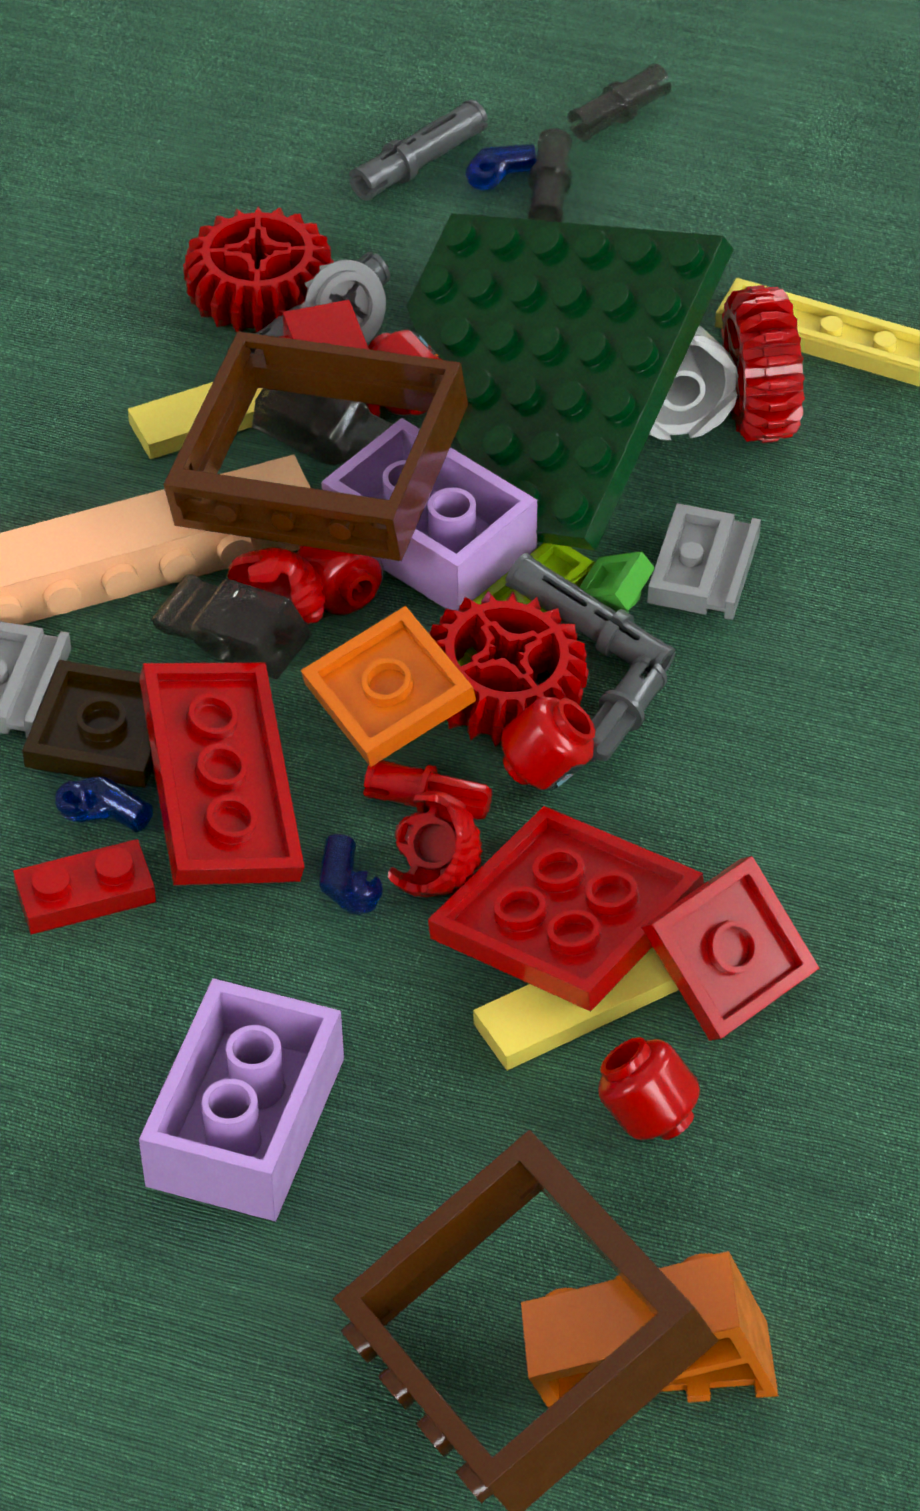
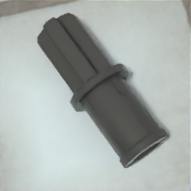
M647 657L636 658L614 690L605 691L599 699L600 709L592 719L595 737L593 738L594 753L593 758L590 760L591 762L596 760L608 761L628 732L639 729L645 721L644 710L658 691L662 690L667 683L666 672L657 662L645 678L642 673L650 664L651 659Z

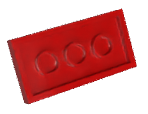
M266 662L143 663L139 680L173 885L300 882L305 866Z

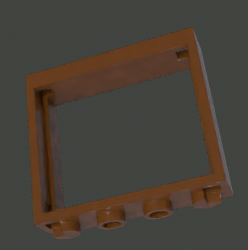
M238 331L163 484L174 525L402 561L468 406L461 362ZM250 348L256 349L254 354H251ZM258 388L427 412L389 500L217 473Z
M530 1129L333 1298L351 1321L340 1330L367 1363L379 1355L388 1366L378 1375L381 1382L405 1410L417 1401L426 1412L416 1422L420 1430L443 1457L456 1449L466 1461L455 1471L481 1504L493 1494L507 1511H525L719 1341L689 1300ZM542 1191L655 1316L492 1457L384 1326Z

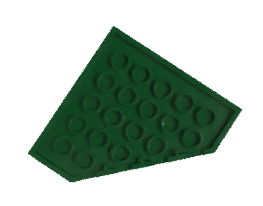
M451 213L406 307L416 333L428 343L442 360L461 362L468 406L456 436L463 455L537 499V542L596 551L734 249L724 236Z

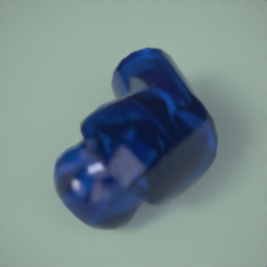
M535 145L484 147L469 162L466 168L467 181L472 187L486 191L497 186L509 173L536 171Z
M106 777L68 781L62 784L55 794L57 809L67 820L81 823L113 818L132 831L139 832L148 825L153 815V806Z
M343 834L330 835L324 843L319 879L321 891L347 913L360 915L371 912L376 908L378 900H380L383 894L381 880L375 876L369 882L366 880L367 871H358L357 873L353 871L356 853V842L354 839Z

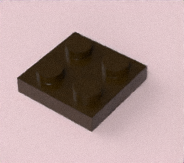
M60 660L22 750L24 766L37 770L146 788L154 765L139 680L141 673Z

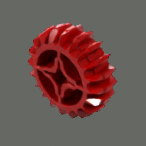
M258 206L254 213L244 214L236 208L234 217L228 219L223 216H216L214 226H200L198 237L189 240V248L185 255L183 271L187 294L190 296L191 304L199 308L201 317H212L216 327L232 324L236 333L243 331L245 328H255L258 332L272 323L274 319L282 316L283 312L291 307L303 304L308 291L305 283L314 279L320 271L319 266L331 264L334 260L331 259V247L328 244L327 236L319 233L317 223H304L301 213L286 217L281 207L272 213L262 212Z
M764 285L747 286L745 290L732 291L724 304V312L722 314L723 328L721 329L722 346L734 360L738 377H736V392L738 395L735 406L731 410L732 419L735 420L736 432H739L746 442H779L780 438L792 437L794 433H797L803 416L802 402L805 399L803 381L805 378L802 362L804 358L801 354V337H799L797 329L798 319L794 316L793 304L790 302L788 295L779 287H764Z
M488 591L481 604H477L465 597L462 604L459 605L458 611L446 608L443 616L440 618V623L432 624V628L428 633L473 686L476 697L474 703L447 719L449 729L466 725L468 726L467 732L470 741L480 733L491 735V739L496 747L501 741L504 727L533 702L543 696L556 697L560 700L567 698L580 706L583 688L586 687L589 671L586 669L587 653L585 643L577 641L575 624H561L562 618L560 617L559 608L547 612L540 611L541 606L538 597L528 604L519 603L513 591L505 601H497ZM473 647L477 654L471 656L470 663L460 666L458 661L464 657V653L469 648ZM548 671L550 677L537 686L534 682L537 681V675Z

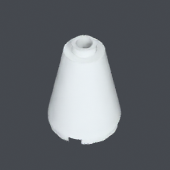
M700 325L649 433L658 439L671 440L670 435L689 434L690 439L703 436L720 425L735 406L738 395L736 392V377H738L734 360L729 352Z

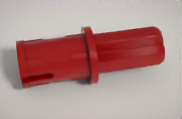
M381 760L371 767L368 765L363 786L365 789L363 793L366 798L387 800L415 807L417 813L428 812L429 805L424 802H414V797L419 793L428 791L442 792L457 798L465 805L467 811L475 819H485L490 810L492 802V789L486 784L437 774V767L434 765H427L425 769Z

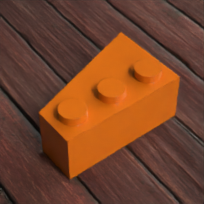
M730 1252L696 1254L688 1257L682 1263L659 1268L696 1308L719 1340L661 1392L686 1390L688 1403L704 1402L711 1399L710 1388L754 1385L756 1398L778 1396L768 1323ZM619 1275L610 1281L577 1289L560 1288L549 1292L545 1297L521 1302L528 1378L548 1409L655 1316Z

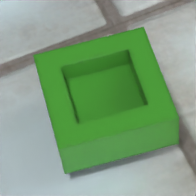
M642 551L598 557L579 588L616 612L620 609L629 611L640 599L641 590L655 568Z

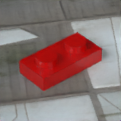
M138 839L13 870L15 887L30 935L156 903L155 886Z

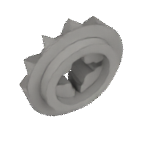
M339 259V261L319 266L320 271L314 279L305 283L308 289L306 300L299 307L306 308L332 303V300L329 299L330 295L344 296L348 292L346 300H350L353 310L357 313L358 323L366 343H368L379 331L386 311V297L380 279L368 266L353 260Z

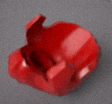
M263 548L238 555L232 560V564L229 565L227 577L230 582L228 588L231 590L230 596L238 608L239 614L256 631L272 633L271 636L260 639L261 646L289 644L305 629L306 625L318 623L323 617L325 594L323 593L321 577L310 562L305 558H301L298 554L283 548Z
M435 791L419 793L415 795L413 801L427 803L429 805V812L414 813L404 817L396 826L394 833L396 847L399 853L407 858L410 870L402 873L395 867H391L388 872V879L396 887L413 896L435 897L438 895H450L453 890H458L471 878L474 871L480 867L482 861L480 856L483 852L480 830L474 823L473 815L467 811L465 805L457 798Z

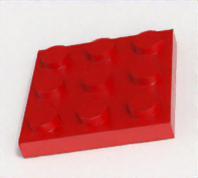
M543 806L428 919L430 939L591 1012L653 947L641 927L703 885V873Z

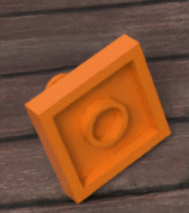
M406 606L300 670L305 685L370 767L476 701L473 686Z

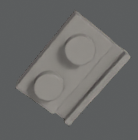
M677 503L648 585L647 603L704 615L707 614L708 609L724 612V619L733 620L760 537L761 519L752 518L749 524L734 521L735 514Z
M0 621V733L9 734L10 729L25 731L26 738H28L60 660L67 661L71 652L69 632L60 631L59 636L56 637L44 635L43 628Z

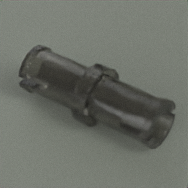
M653 63L624 82L613 81L603 88L601 95L569 111V123H573L578 119L581 121L573 125L571 130L578 139L586 142L592 139L594 135L617 122L624 124L633 120L637 115V110L671 92V82H666L662 85L658 84L669 78L668 74L659 64Z
M551 128L539 135L536 163L529 171V186L532 190L531 207L528 213L529 220L562 222L564 196L571 188L572 172L568 167L572 139L563 130Z

